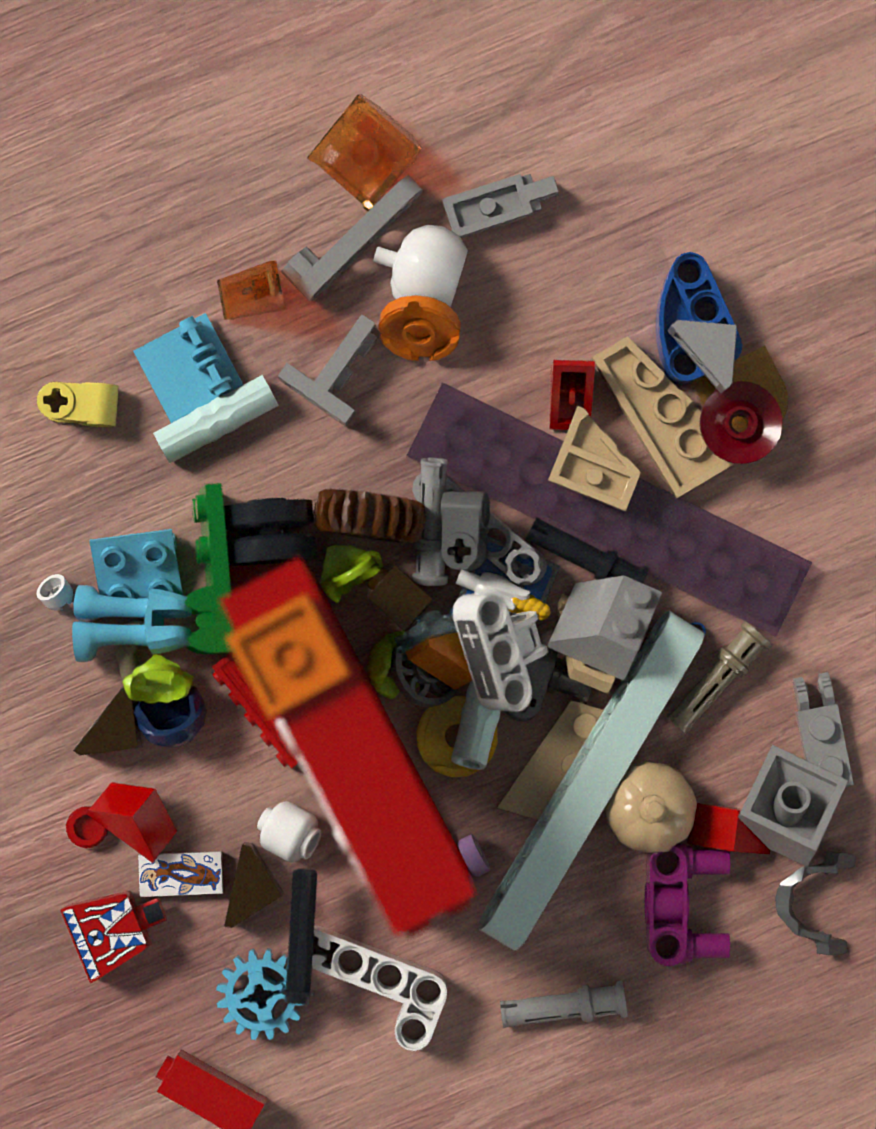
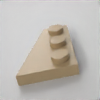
M570 700L497 808L539 820L604 710Z

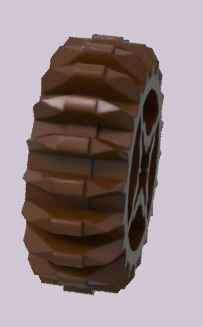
M324 489L319 492L318 500L315 502V527L319 531L371 540L415 543L421 540L422 530L425 529V506L420 501L354 490Z

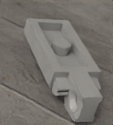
M518 174L444 198L442 201L452 232L460 236V238H464L532 216L533 213L542 210L541 201L558 196L559 190L554 176L533 182L531 174L525 176Z

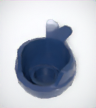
M191 685L188 695L178 701H173L169 704H147L143 701H138L134 708L138 729L147 740L158 746L173 748L184 746L196 737L204 726L207 713L204 699L194 685Z

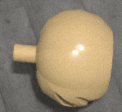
M644 761L633 764L627 769L606 804L604 813L608 826L621 844L634 851L651 854L656 852L658 854L657 852H668L673 846L689 836L694 825L697 801L694 790L680 771L668 764Z

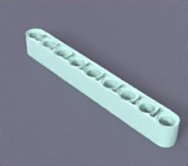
M666 611L658 619L633 660L624 681L621 680L485 908L478 924L480 931L512 950L519 949L525 942L699 650L704 639V633L671 611Z

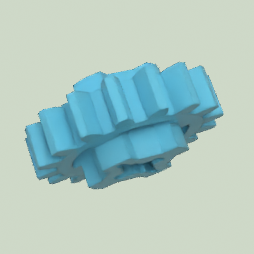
M267 948L263 958H258L255 949H250L249 960L246 962L237 955L233 959L237 969L234 971L225 967L222 974L229 981L228 983H218L216 988L217 991L225 993V998L216 1003L217 1008L228 1007L229 1010L223 1021L228 1023L235 1019L238 1022L235 1033L238 1035L245 1028L251 1029V1040H256L260 1031H265L269 1040L273 1039L275 1034L274 1028L276 1027L287 1033L290 1029L287 1019L290 1018L298 1021L301 1017L298 1010L294 1008L295 1005H305L288 1003L282 1014L275 1018L274 1005L278 1000L285 998V995L281 994V989L286 988L287 967L285 963L288 956L283 954L278 961L272 959L273 954L270 948ZM265 967L277 971L284 979L276 981L268 976ZM248 970L249 984L246 988L234 992L237 979ZM257 984H262L264 990L275 991L269 995L266 1004H261L259 998L248 997L255 992ZM248 1008L256 1013L258 1021L248 1018L239 1009Z

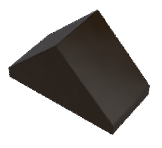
M124 685L73 751L79 756L143 747L141 732L138 729L137 719L134 714L137 701H133L128 697Z
M244 842L241 846L224 923L225 927H235L284 894V891L253 843Z

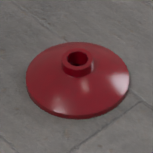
M736 381L732 382V385L723 393L716 389L707 398L701 410L699 424L704 443L714 455L729 463L748 464L762 459L774 449L782 433L783 418L778 402L769 391L752 382ZM735 417H742L746 420L747 427L744 431L738 432L732 427V420Z

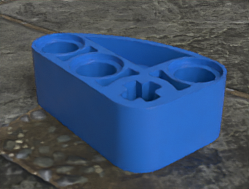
M693 252L683 253L675 259L662 286L657 305L656 342L659 357L666 376L677 385L691 384L706 376L695 363L694 372L690 375H681L676 371L673 364L674 358L678 355L688 356V354L668 332L670 326L677 320L735 325L707 262L702 256ZM683 264L694 266L699 274L698 280L694 283H685L678 276V267ZM700 301L712 304L715 308V318L709 321L698 318L694 310L695 304ZM737 329L734 362L740 356L743 346Z

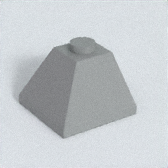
M772 745L738 818L770 850L804 866H808L817 851L848 780Z

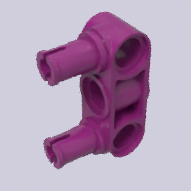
M676 844L669 850L675 853L678 860L676 868L670 873H661L656 867V859L662 852H657L658 854L656 852L648 853L646 860L644 913L646 945L652 958L660 965L668 967L692 962L693 958H730L729 934L692 933V929H687L689 921V888L687 879H692L693 875H729L730 851L693 850L692 846ZM663 935H672L677 939V949L669 956H661L656 952V942Z

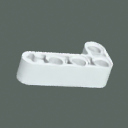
M314 926V936L319 938L318 945L320 947L330 950L331 942L339 945L333 953L331 964L324 962L327 958V953L316 950L313 954L312 969L403 1003L395 1025L397 1042L401 1047L410 1051L421 1050L427 1046L446 1001L447 985L443 976L433 969L326 928ZM347 950H354L361 955L363 964L355 971H347L340 965L339 956L341 953ZM385 965H394L400 970L402 978L396 985H384L378 978L380 968ZM424 980H433L439 985L440 994L434 1000H423L416 991L419 983ZM411 1019L421 1021L426 1029L423 1036L415 1040L407 1038L402 1032V1026L406 1021Z

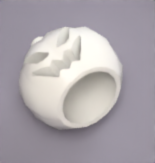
M425 225L413 229L404 238L398 252L378 246L373 262L393 268L390 284L395 299L418 295L432 297L451 307L468 249L460 236L447 228Z

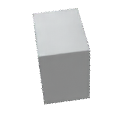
M677 320L673 323L668 332L716 389L723 393L732 385L737 325Z

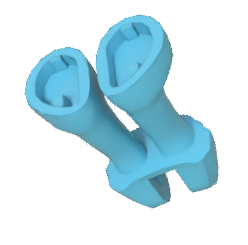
M78 585L75 592L73 609L75 618L79 622H73L72 626L73 650L76 661H92L99 647L109 645L148 646L152 654L166 653L190 646L187 638L191 636V629L182 626H164L165 618H185L192 615V609L185 605L187 597L160 589H151L148 598L111 597L98 594L93 586ZM103 617L145 618V624L142 625L98 624L89 621Z

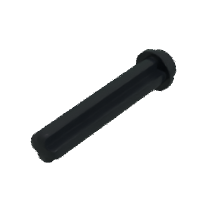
M308 868L295 869L292 877L286 988L281 989V994L285 995V1003L310 1004V996L315 995V991L311 990L318 873L316 870Z

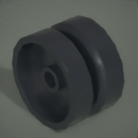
M265 498L224 506L225 529L230 532H250V537L235 538L227 542L229 566L289 563L297 558H300L302 561L317 559L315 537L308 533H289V529L306 527L314 522L312 500Z

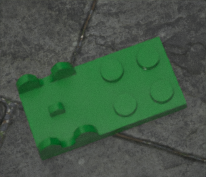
M222 483L205 484L198 491V495L192 498V515L194 523H201L202 537L195 540L197 564H204L206 586L186 595L185 605L192 609V615H198L196 617V625L200 629L193 631L191 636L187 638L190 646L185 648L197 654L212 655L233 652L226 637L234 633V627L219 600L231 594Z

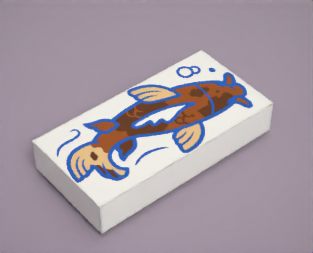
M222 851L162 853L153 863L141 854L138 855L140 897L224 893Z

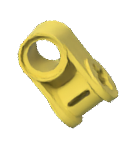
M51 382L43 386L39 391L37 405L41 413L51 421L112 428L116 427L119 386L92 382L81 384ZM56 392H60L61 396L68 403L67 405L60 406L59 412L55 413L54 409L47 404L48 399H55Z

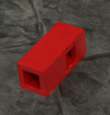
M182 1049L175 1059L168 1055L156 1075V1078L162 1081L157 1090L158 1093L221 1129H251L267 1100V1097Z

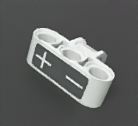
M462 595L454 604L453 619L481 705L490 710L517 712L525 709L532 697V686L525 665L548 653L547 646L541 644L535 622L538 620L536 611H526L510 616L505 601L498 595Z

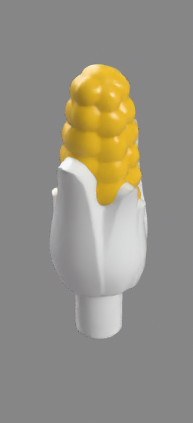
M461 570L455 583L474 591V594H494L500 596L505 601L509 613L512 614L536 611L538 620L544 621L551 613L550 607L534 595H530L529 590L513 584L498 574L483 572L479 576L472 572Z

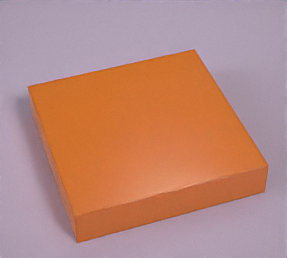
M306 594L226 637L268 717L281 712L349 675L347 668Z

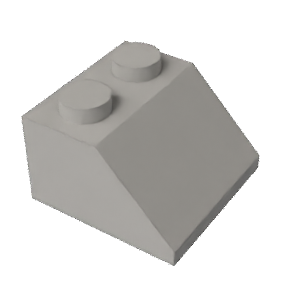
M626 576L575 583L547 647L624 681L639 650L662 592Z

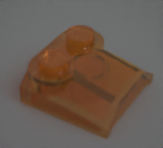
M358 94L309 154L307 159L320 166L355 197L368 212L384 196L401 174L414 164L423 148L412 134L380 106L364 95Z

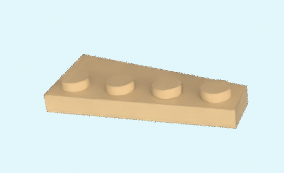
M628 336L591 358L592 361H595L597 370L675 499L734 465V463L718 458L709 450L700 432L699 421L701 411Z

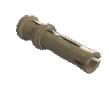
M744 621L741 624L742 631L727 648L721 647L717 651L719 660L693 687L673 712L667 716L684 733L688 734L691 727L737 676L742 677L748 674V666L763 649L769 650L772 644L748 622Z

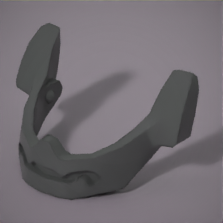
M827 851L825 861L822 864L800 867L782 881L777 889L775 903L779 917L795 935L815 941L817 954L844 955L848 950L847 941L834 938L831 934H826L823 931L815 932L804 926L796 918L792 910L794 888L811 874L824 872L827 875L831 873L838 874V869L855 867L856 856L853 854Z

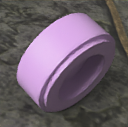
M470 834L460 839L458 847L471 873L479 877L491 871L486 856L474 835Z

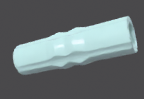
M261 375L154 432V436L168 462L172 463L198 448L218 440L223 435L235 431L243 424L279 405L265 378Z
M473 681L470 682L467 689L466 702L462 709L461 722L451 760L460 766L481 770L486 768L495 728L500 719V710L486 709L481 705Z

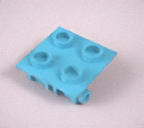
M206 313L195 319L193 316L184 319L179 323L178 328L133 351L171 423L190 414L198 407L210 403L215 398L244 385Z
M172 529L89 540L100 595L135 599L148 598L151 589H160L183 595L176 555L177 542Z

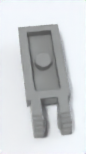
M820 673L817 680L823 706L810 709L807 684L804 682L803 677L794 678L793 687L798 708L795 714L804 759L848 780L846 787L854 785L838 704H835L834 692L829 673Z

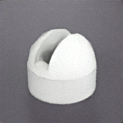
M60 574L49 576L37 589L38 599L52 611L63 610L62 606L66 603L68 605L72 603L73 589L69 582Z

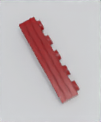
M234 652L227 654L212 666L215 670L212 674L221 686L226 684L231 691L228 694L230 699L236 706L241 704L247 711L244 716L253 727L256 724L263 732L260 734L262 740L268 747L273 744L279 752L275 756L284 767L289 765L292 769L300 761L296 754L291 752L276 723L277 720L281 719L279 713L268 717Z

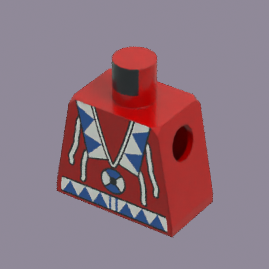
M130 890L72 903L60 909L90 983L97 981L147 949L152 944L147 929L167 921L166 913L158 897L137 906Z

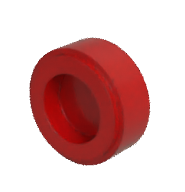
M84 806L73 811L66 823V832L72 843L82 848L97 846L104 841L109 831L86 814L91 806Z

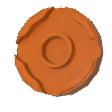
M413 295L399 297L388 303L380 314L378 330L380 331V339L383 345L393 354L412 361H418L419 357H429V361H434L450 355L458 346L461 322L457 313L446 303L432 297Z

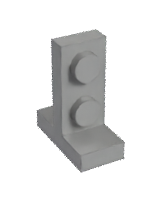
M361 314L315 381L288 363L279 373V380L347 427L356 415V412L331 394L334 388L341 391L354 373L349 367L359 354L364 358L378 339V337L373 335L376 330V324Z

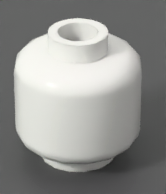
M289 801L281 802L273 809L270 807L265 809L257 824V829L261 831V846L290 863L299 861L301 858L308 859L315 851L321 838L322 831L318 829L316 816Z

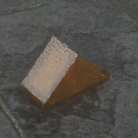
M268 261L217 280L224 320L287 310L277 261Z

